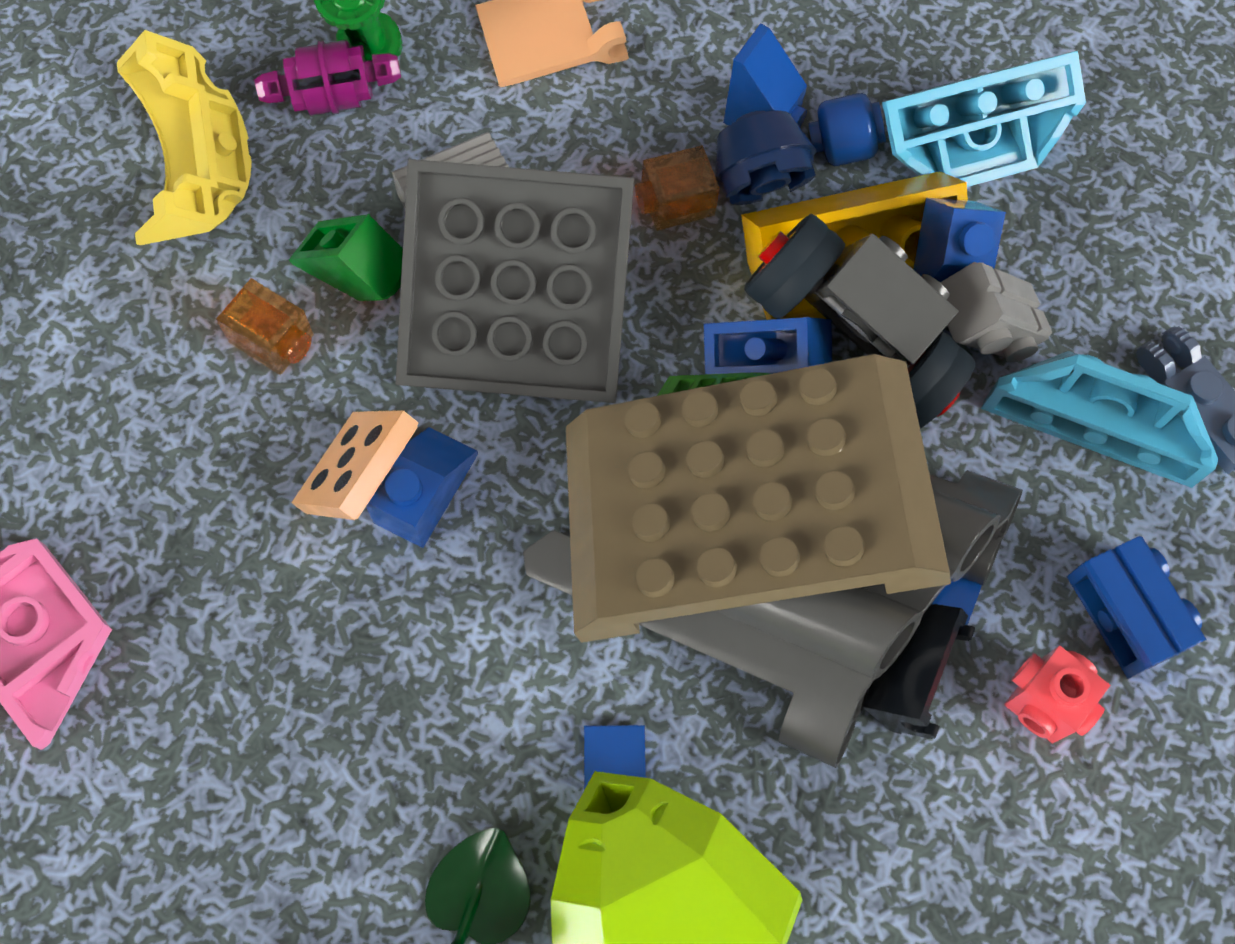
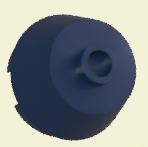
M776 110L747 113L739 117L736 122L724 128L717 136L715 184L722 187L726 198L729 197L732 205H747L763 201V194L774 192L787 185L789 191L792 192L804 186L816 176L813 167V157L816 154V148L789 112Z

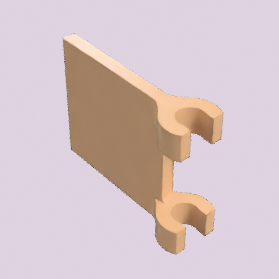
M491 0L475 5L499 87L518 84L593 61L606 64L626 61L629 57L625 46L626 36L621 21L605 24L593 34L583 2L591 3L600 0Z

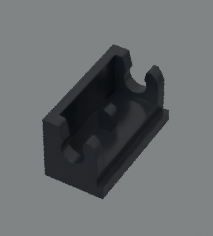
M931 604L923 613L919 626L898 658L879 678L874 679L863 708L888 730L898 734L906 733L928 739L936 738L940 726L930 723L932 715L928 711L955 639L962 641L972 640L975 632V627L965 625L968 618L965 611L958 607Z

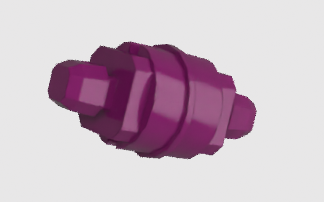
M347 40L328 43L318 41L316 45L295 48V56L283 58L285 74L281 75L279 70L261 74L254 81L259 101L265 103L285 102L286 96H290L295 112L308 110L311 116L331 112L335 115L339 114V111L361 108V101L369 100L373 97L371 82L377 81L378 86L394 83L401 78V70L397 55L391 53L372 54V60L366 61L362 45L350 47ZM359 69L360 77L335 80L334 73ZM322 75L323 83L299 86L298 79Z

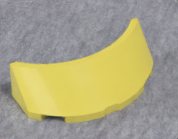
M147 30L141 33L117 61V72L133 89L153 122L161 143L165 162L164 190L160 191L152 199L154 215L135 233L137 245L206 233L215 229L229 217L236 205L243 200L249 185L252 163L247 142L249 139L240 111L229 90L216 87L206 75V60L193 46Z

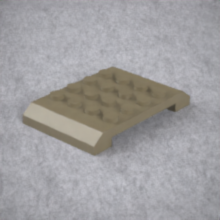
M871 354L587 409L566 426L574 634L581 643L639 634V623L860 587L885 584L886 594L951 584L949 566L906 361Z

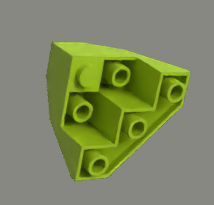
M594 771L567 823L551 896L552 944H787L802 903L800 891L721 813L650 778Z

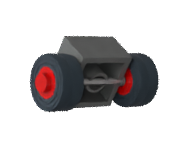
M809 214L802 219L787 235L780 231L758 255V258L763 262L746 283L744 288L746 293L756 302L760 303L776 319H780L788 314L805 299L825 318L832 319V324L867 355L877 354L906 361L920 429L935 417L944 414L958 399L960 391L969 380L975 368V361L972 356L959 347L948 334L943 332V329L959 312L947 301L950 297L948 290L935 278L927 274L922 276L917 274L905 263L908 258L905 251L886 236L878 238L872 233L845 247L844 241L813 214Z

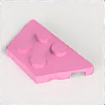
M37 538L8 545L4 550L0 551V703L30 744L35 748L43 750L51 743L112 629L47 546Z

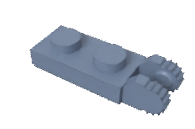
M1173 326L1163 332L1161 336L1163 347L1168 353H1165L1159 344L1149 341L1137 348L1138 351L1135 352L1137 354L1136 358L1145 372L1157 383L1193 396L1217 454V463L1225 473L1230 474L1235 470V390L1206 356L1202 357L1199 343L1193 337H1190L1189 332H1186L1185 328L1182 329L1180 326ZM1174 360L1176 361V363H1177V364L1181 367V369H1182V370H1181L1180 372H1178L1177 374H1176V369H1175Z

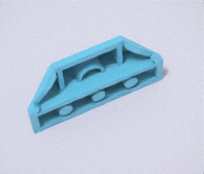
M1078 51L910 93L884 101L882 105L893 156L919 176L940 171L967 182V187L1038 168L1060 139L1072 117L1077 116L1086 104L1079 55Z
M1067 351L1002 376L990 390L981 409L1191 488L1214 471L1218 462L1217 454L1192 395L1159 384L1146 375L1132 374L1104 364L1100 359L1091 355H1080Z

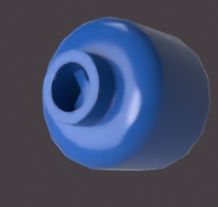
M856 93L822 102L817 110L818 121L808 123L812 144L816 148V153L824 151L827 162L832 166L871 159L878 152V144L886 142L879 101L871 103L870 98L864 93Z

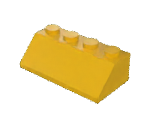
M939 171L742 214L747 262L751 275L762 264L763 261L758 258V255L780 231L787 235L809 214H813L822 220L828 229L834 231L844 241L845 247L872 233L878 238L881 236L890 238L905 251L908 256L905 263L913 269L926 197L968 201L967 182ZM805 299L788 314L780 318L810 317L827 319ZM763 308L767 320L776 319Z

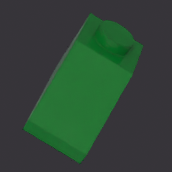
M369 214L318 221L289 259L294 266L358 301L385 300L393 296L401 288L403 248Z

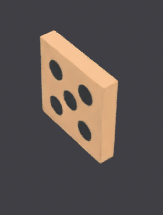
M404 410L352 412L291 503L304 513L349 520L358 519L418 428V422Z

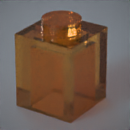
M703 145L643 160L642 179L640 183L635 184V193L641 213L643 215L650 213L656 231L715 216L720 187Z
M252 278L216 318L230 344L279 375L291 363L295 364L303 359L311 346L312 337L314 336L304 310Z

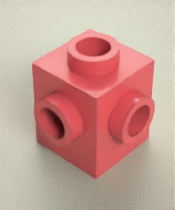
M1059 645L1042 658L1033 653L1022 664L1011 680L1018 687L1004 705L1018 716L1020 722L1028 730L1053 744L1075 732L1080 736H1084L1092 729L1105 711V708L1098 702L1111 685L1097 675L1098 671L1090 660L1077 652L1066 651Z

